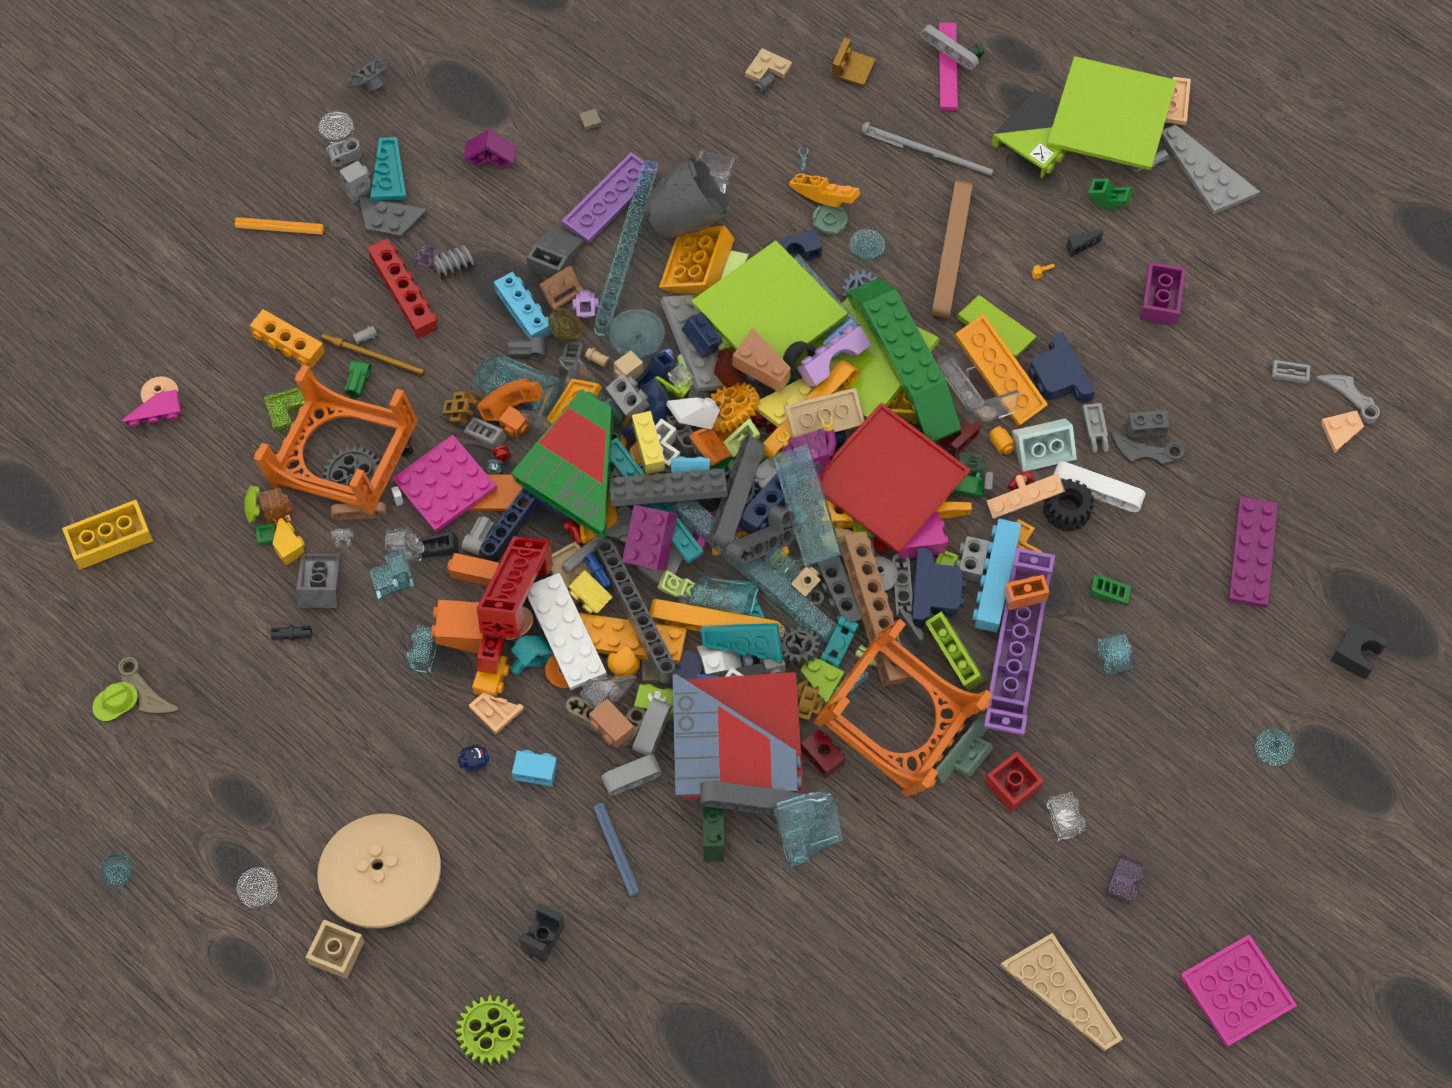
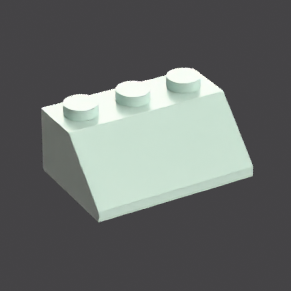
M1067 419L1012 430L1015 442L1014 449L1023 472L1056 465L1058 462L1077 460L1073 424Z

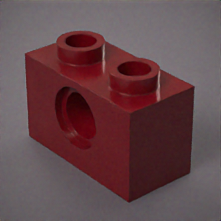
M818 729L801 742L802 753L825 779L844 765V752L832 744V740L826 732L823 733ZM827 750L829 754L821 755L819 751Z

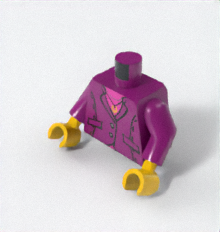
M830 417V425H825L824 418L822 419V424L826 427V431L822 428L789 439V443L787 441L789 435L786 431H783L786 436L785 440L780 439L779 434H777L776 438L779 442L783 443L782 448L787 459L797 467L802 466L804 471L813 470L816 476L822 475L825 472L824 466L830 463L829 457L834 454L836 448L835 432L832 429L833 418Z

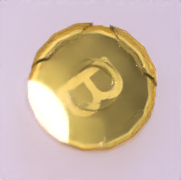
M558 308L548 318V326L551 332L564 342L576 341L583 331L580 319L576 315L571 314L572 311Z

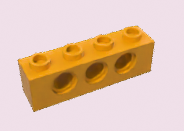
M264 309L250 324L254 338L259 341H265L271 348L279 349L289 358L293 357L301 365L313 368L325 353L323 343Z

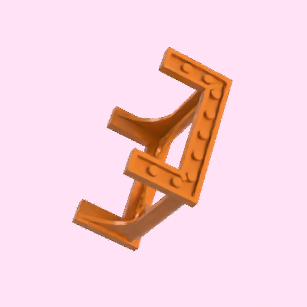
M302 365L301 369L296 373L295 382L303 394L305 402L300 407L295 422L291 424L290 431L287 437L284 438L279 453L274 455L268 444L261 443L259 449L254 454V460L271 488L278 489L280 485L361 507L365 514L372 515L418 422L416 415L403 390L396 389L389 403L391 409L353 400L333 392L316 380L309 366ZM318 410L324 411V416L321 419L315 418ZM342 417L356 418L396 429L371 482L364 470L357 469L349 486L321 479L307 469L303 453L310 435L327 421ZM292 462H300L296 468L288 469Z
M899 619L879 631L817 716L814 723L819 727L823 725L828 727L903 789L900 793L908 797L933 787L936 783L935 777L938 774L932 768L933 765L941 761L945 748L948 749L953 744V737L964 728L965 724L963 722L966 718H970L973 714L977 715L981 710L985 711L991 703L989 700L993 694L988 690L979 694L970 693L953 686L938 676L894 640L906 625V623ZM878 651L917 681L927 691L935 709L934 729L927 742L915 751L908 753L888 751L876 744L841 715L850 702L846 695ZM940 699L942 703L945 702L947 704H943L940 706L938 704V700ZM949 709L952 711L953 716L950 719H945L941 716V711ZM941 723L948 724L942 728L944 730L940 729ZM924 753L925 756L920 760L919 754ZM909 757L914 758L916 762V769L914 771H911L907 766ZM901 758L902 762L899 763L896 761V759Z

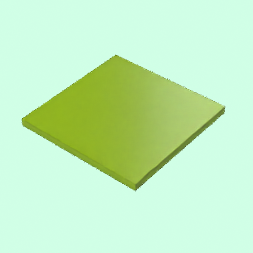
M1074 56L1047 146L1151 170L1177 80Z
M777 241L768 245L691 300V304L700 313L704 314L709 323L735 350L738 349L753 328L782 359L786 349L794 342L803 341L811 344L848 317V313Z
M847 297L841 304V307L848 313V317L810 345L816 349L825 346L823 342L851 318H853L858 326H861L871 345L858 355L848 356L846 353L841 352L835 357L832 356L829 371L831 372L842 360L860 370L858 379L849 389L856 388L864 419H867L880 403L888 407L902 387L862 313L856 308L853 309ZM917 327L931 352L939 343V337ZM804 350L795 361L796 370L802 364L801 361L807 357V350ZM790 374V376L795 380L800 379Z

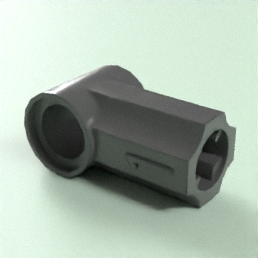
M535 336L529 340H509V357H529V359L535 361L543 360L545 357V339Z

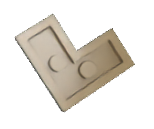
M762 48L746 70L745 77L756 82L757 80L760 81L769 71L784 78L792 67V62Z

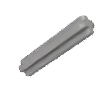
M598 536L593 538L563 562L562 569L566 572L572 571L584 561V558H587V555L593 554L597 550V543L601 538Z

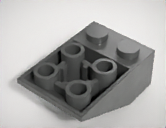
M551 227L534 244L528 254V270L548 278L552 277L571 265L584 243V239Z

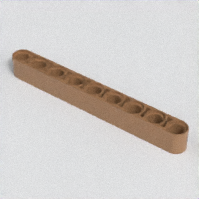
M955 180L931 316L950 318L973 183Z

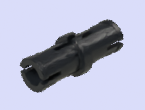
M289 625L288 627L271 628L272 640L289 639L292 641L295 638H312L311 625L299 627Z

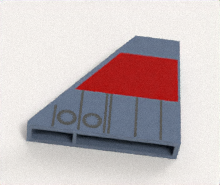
M673 674L676 797L700 796V783L705 781L725 782L798 793L797 788H801V776H797V768H801L800 756H796V750L679 675Z

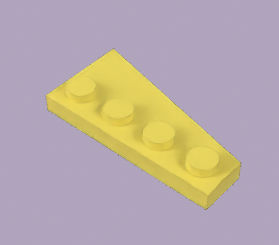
M799 379L785 386L781 393L776 391L759 400L761 403L758 405L759 410L755 411L779 427L786 419L783 406L803 401L816 386L808 387L804 379Z

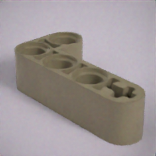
M579 697L569 698L566 702L568 717L595 731L589 724L590 719H588V716L597 706ZM641 707L631 708L625 716L634 726V734L621 744L628 747L634 744L645 716V711ZM634 716H640L642 719L639 721H634L632 718Z

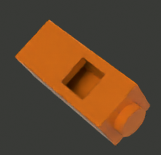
M454 553L453 559H449L447 570H449L450 577L453 579L488 586L499 563Z

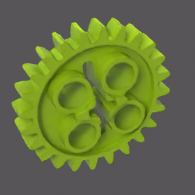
M489 995L488 1001H484L480 997L479 1004L473 1000V1008L466 1006L465 1008L468 1013H460L463 1021H457V1025L462 1027L456 1029V1034L462 1035L457 1038L458 1043H463L460 1046L461 1050L467 1049L466 1057L473 1054V1062L480 1058L481 1065L485 1063V1060H488L490 1066H492L495 1059L498 1064H501V1057L508 1061V1053L510 1052L515 1055L514 1047H521L518 1040H524V1036L520 1034V1032L525 1031L524 1026H519L524 1022L523 1018H518L521 1014L520 1011L513 1012L515 1005L512 1004L508 1007V999L501 1003L500 996L495 1001L492 1000L491 995ZM492 1012L500 1014L496 1020L489 1019V1015ZM474 1023L481 1024V1028L478 1031H472L470 1028ZM491 1027V1029L494 1030V1033L491 1034L490 1032H488L487 1028ZM504 1029L510 1031V1035L506 1038L499 1036L500 1032ZM484 1041L492 1042V1046L488 1049L481 1047Z

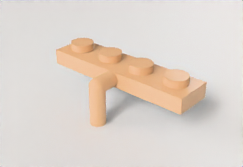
M1059 474L1029 485L1025 484L1027 477L1017 475L1018 489L987 500L993 519L1064 493L1065 490Z

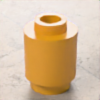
M998 426L989 433L990 441L1000 454L1007 455L1014 450L1015 442L1006 429Z

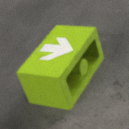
M640 684L634 707H641L646 713L653 698L659 699L672 705L667 721L673 722V689L665 688L663 690L656 688L652 684Z

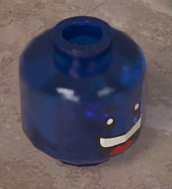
M479 744L463 748L460 751V757H458L460 768H464L469 773L484 769L487 762H489L486 748L481 747Z

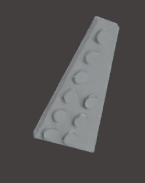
M1177 125L1162 131V140L1213 215L1259 196V190Z

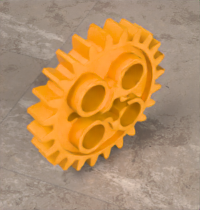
M737 382L735 386L730 383L729 387L724 385L723 390L717 389L716 394L711 393V399L715 401V404L720 409L712 429H715L716 432L721 429L723 433L726 429L731 431L733 427L738 429L740 424L745 423L744 421L751 420L750 416L756 415L755 410H759L758 405L761 404L755 387H752L751 384L747 385L746 382L742 385Z

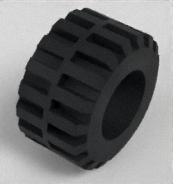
M1063 479L1061 482L1065 492L1045 499L1044 515L1046 518H1049L1048 522L1050 524H1055L1054 527L1057 529L1061 527L1062 531H1066V529L1074 531L1075 528L1078 530L1082 525L1085 526L1091 516L1094 507V496L1091 495L1092 491L1090 489H1086L1087 485L1084 483L1081 485L1079 484L1080 481L1076 480V482H1073L1072 479H1068L1065 482ZM1070 500L1078 506V509L1067 510L1059 502Z

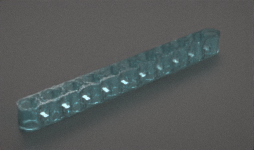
M651 159L645 160L642 164L595 317L594 332L599 336H605L610 332L644 220L645 211L643 207L653 190L658 165ZM608 292H614V293H616V294H615V295H611V294H609ZM605 307H608V308H610L611 310L607 311V310H604V308H605ZM599 323H604L606 326H600Z
M695 500L674 501L670 505L673 512L678 514V518L804 629L808 627L809 633L814 630L815 636H819V641L824 645L830 641L837 625L763 559L757 558L745 564L739 563L726 556V548L724 549L708 539L714 516ZM734 535V538H733L732 542L735 541V540H738L739 538H737V537Z

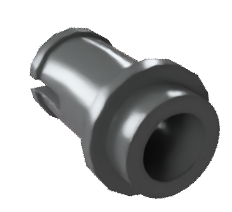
M767 73L760 81L757 80L755 82V91L759 94L764 93L766 88L775 82V77L771 73Z

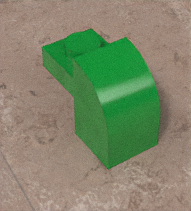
M1109 178L1093 179L1088 194L1099 207L1115 210L1116 206L1129 205L1133 190L1131 187H1114Z

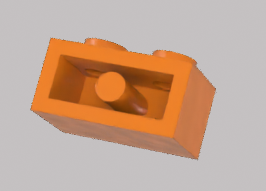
M1044 575L1006 583L1004 589V596L1009 610L1046 602L1050 593Z

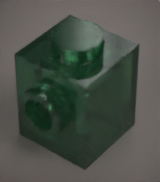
M960 452L958 461L970 469L968 475L980 478L981 472H985V461H982V454Z

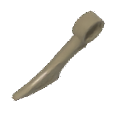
M126 657L119 662L118 669L121 673L122 682L132 684L137 690L139 711L169 713L179 710L177 706L160 697L139 674L140 666L134 658ZM127 664H134L133 671H124V667Z

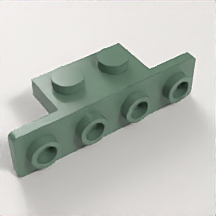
M981 714L973 722L968 731L962 735L959 742L949 751L945 759L938 764L935 770L938 772L937 778L940 783L943 784L954 770L971 777L993 750L991 743L981 739L988 730V728H984L985 715Z

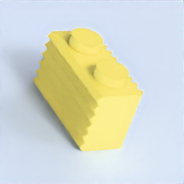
M586 570L567 587L570 596L575 601H581L584 604L582 608L588 614H597L612 598Z

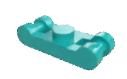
M842 615L820 660L839 668L860 624L855 621L852 623L847 620V617ZM843 627L849 629L848 635L842 632ZM832 650L838 652L836 658L830 655Z

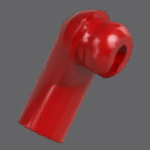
M1031 471L1018 473L1009 483L1008 489L1013 491L1018 488L1016 482L1017 475L1027 477V484L1033 483L1035 476L1032 475Z
M572 519L563 523L564 530L571 531L574 542L577 544L582 543L580 528Z

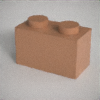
M608 699L589 713V724L595 731L599 730L603 734L602 737L609 745L612 744L615 748H618L634 734V726Z

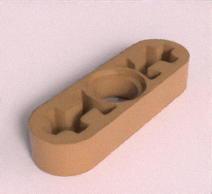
M383 502L377 503L372 515L365 514L361 507L347 503L331 506V518L335 520L382 518L386 516V504Z

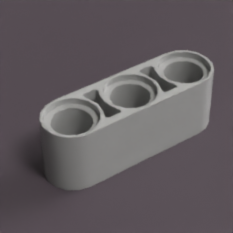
M668 409L664 421L676 429L683 428V430H676L675 443L682 454L686 456L693 455L696 452L697 446L689 437L693 433L690 425L679 423L674 415L669 416L668 414L672 412Z
M656 698L651 700L632 750L645 756L654 754L671 713L672 705Z
M652 754L604 773L601 778L609 796H614L660 777L662 770L655 755Z

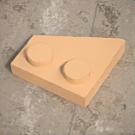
M1357 411L1324 418L1321 421V425L1334 453L1339 451L1345 443L1347 444L1364 427Z

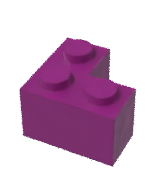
M488 129L466 142L464 160L475 167H479L489 161L500 169H504L513 164L516 145Z

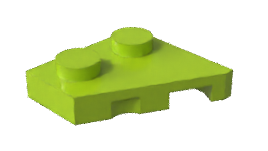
M816 657L814 662L808 660V665L804 663L800 670L801 675L807 677L811 687L816 688V686H819L818 695L825 698L823 702L825 705L831 699L844 676V671Z

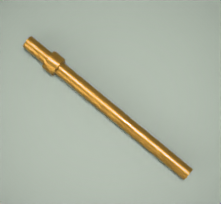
M325 333L321 336L322 341L331 343L336 348H345L423 376L425 373L423 368L347 342L344 338L333 337Z

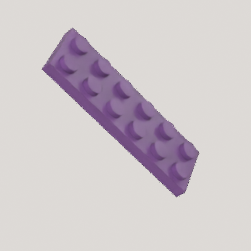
M631 152L562 220V225L589 244L658 176V170Z

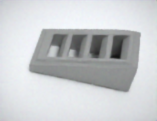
M476 417L472 418L464 430L465 434L492 449L501 446L507 438L503 429Z

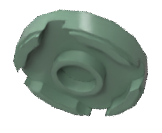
M820 205L813 213V227L822 235L836 236L846 229L848 215L841 206L837 208Z

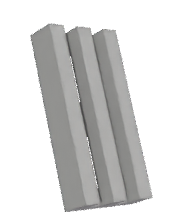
M1279 360L1273 361L1271 379L1303 384L1309 383L1311 365Z

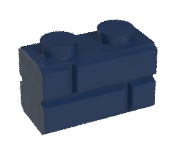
M703 313L690 316L682 328V331L702 358L714 354L723 342Z

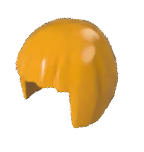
M624 645L616 654L610 653L608 656V668L617 677H630L640 668V660L636 658L627 645Z

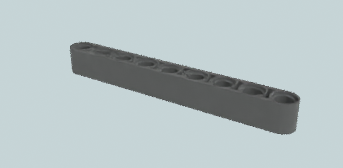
M601 539L597 543L598 561L601 566H604L605 573L612 582L611 586L657 678L662 683H671L673 681V674H675V662L626 566L622 562L614 543L610 539Z

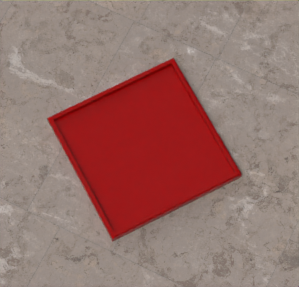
M880 403L830 459V463L824 466L825 472L822 475L815 476L810 481L809 486L899 555L970 473V469L883 403Z
M796 672L685 679L796 750V756H800L801 768H797V776H801V788H797L798 793L804 792ZM700 796L683 797V800L701 799Z

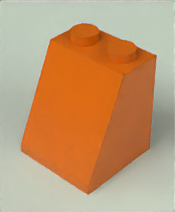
M438 600V607L433 609V618H436V625H432L431 636L435 637V644L478 654L483 634L480 633L477 607L480 602Z

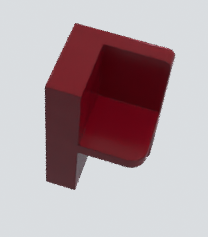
M962 419L959 422L961 431L939 440V444L955 457L980 434L982 425L979 422L975 421L971 425L965 419Z

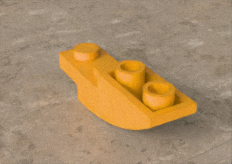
M797 174L789 182V186L803 196L818 203L837 208L842 203L852 204L860 195L859 188L829 184L828 178Z

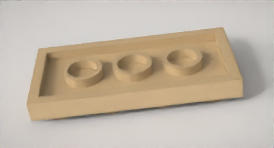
M856 388L783 406L792 438L822 428L826 431V427L822 424L823 418L825 425H830V417L833 418L832 429H834V432L858 427L865 421Z

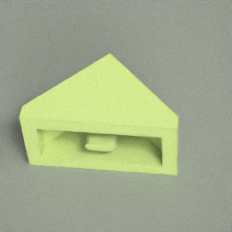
M750 419L723 442L733 457H736L742 440L748 434L759 440L760 433Z

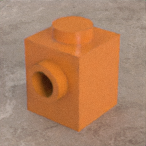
M511 406L499 418L500 428L510 437L514 436L519 439L522 434L527 433L530 427L528 416Z

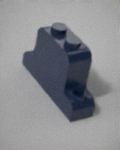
M1064 332L1055 334L1052 342L1048 344L1049 351L1035 355L1032 358L1030 368L1028 369L1030 378L1034 379L1037 390L1048 401L1069 394H1073L1080 403L1092 401L1095 390Z
M918 548L915 555L911 616L915 627L923 626L930 619V614L937 615L942 612L945 616L951 617L957 614L959 607L963 608L964 596H961V592L965 589L966 579L962 578V570L956 566L935 564L932 552L925 548Z

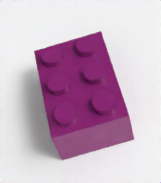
M1149 262L1145 276L1140 319L1176 325L1180 315L1186 268Z
M634 505L622 562L666 571L678 514Z

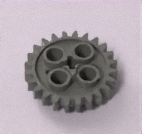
M347 446L346 452L339 449L338 456L333 453L334 459H327L329 465L323 466L326 472H322V476L325 480L349 486L357 469L369 470L366 475L371 482L381 461L375 453L372 454L370 449L365 451L364 447L361 446L358 450L354 446L350 450Z

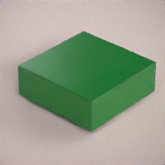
M275 524L255 526L258 546L273 544L276 532Z

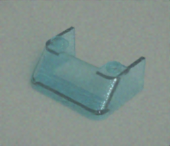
M496 355L480 361L471 389L484 388L483 391L491 393L502 385L518 379L528 378L529 382H539L543 390L540 401L527 402L531 404L533 412L539 417L549 412L564 382L559 378L511 358Z

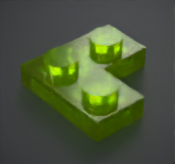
M299 387L264 396L274 431L291 427L292 423L288 410L303 406L305 400Z

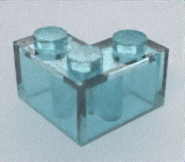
M403 550L389 553L387 556H384L387 565H379L368 571L377 598L415 586Z

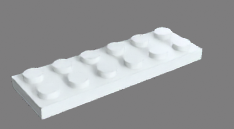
M560 573L533 583L527 598L570 691L606 676V670Z

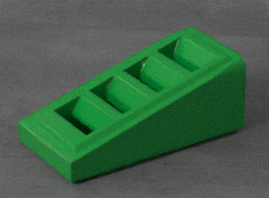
M1095 574L1089 597L1128 605L1131 586ZM1106 587H1109V593L1105 592ZM1113 588L1117 589L1116 595L1112 594ZM1121 590H1124L1123 598L1120 597Z

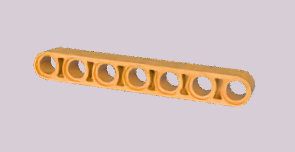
M845 360L840 361L832 369L830 376L820 382L803 401L848 390L858 379L860 370ZM787 418L763 443L765 444L763 455L775 463L780 462L786 456L782 448L783 443L779 442L776 438L777 434H779L780 439L785 440L786 436L783 431H786L789 435L788 443L790 442L789 439L792 438Z
M659 599L652 600L649 610L655 624L687 628L688 630L701 632L700 628L703 625L778 623L779 631L781 629V623L774 620Z

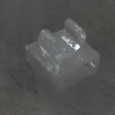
M682 363L667 375L678 389H681L694 378Z
M353 528L333 529L331 531L332 539H336L335 546L337 548L340 547V540H345L346 546H350L351 541L349 538L353 536Z

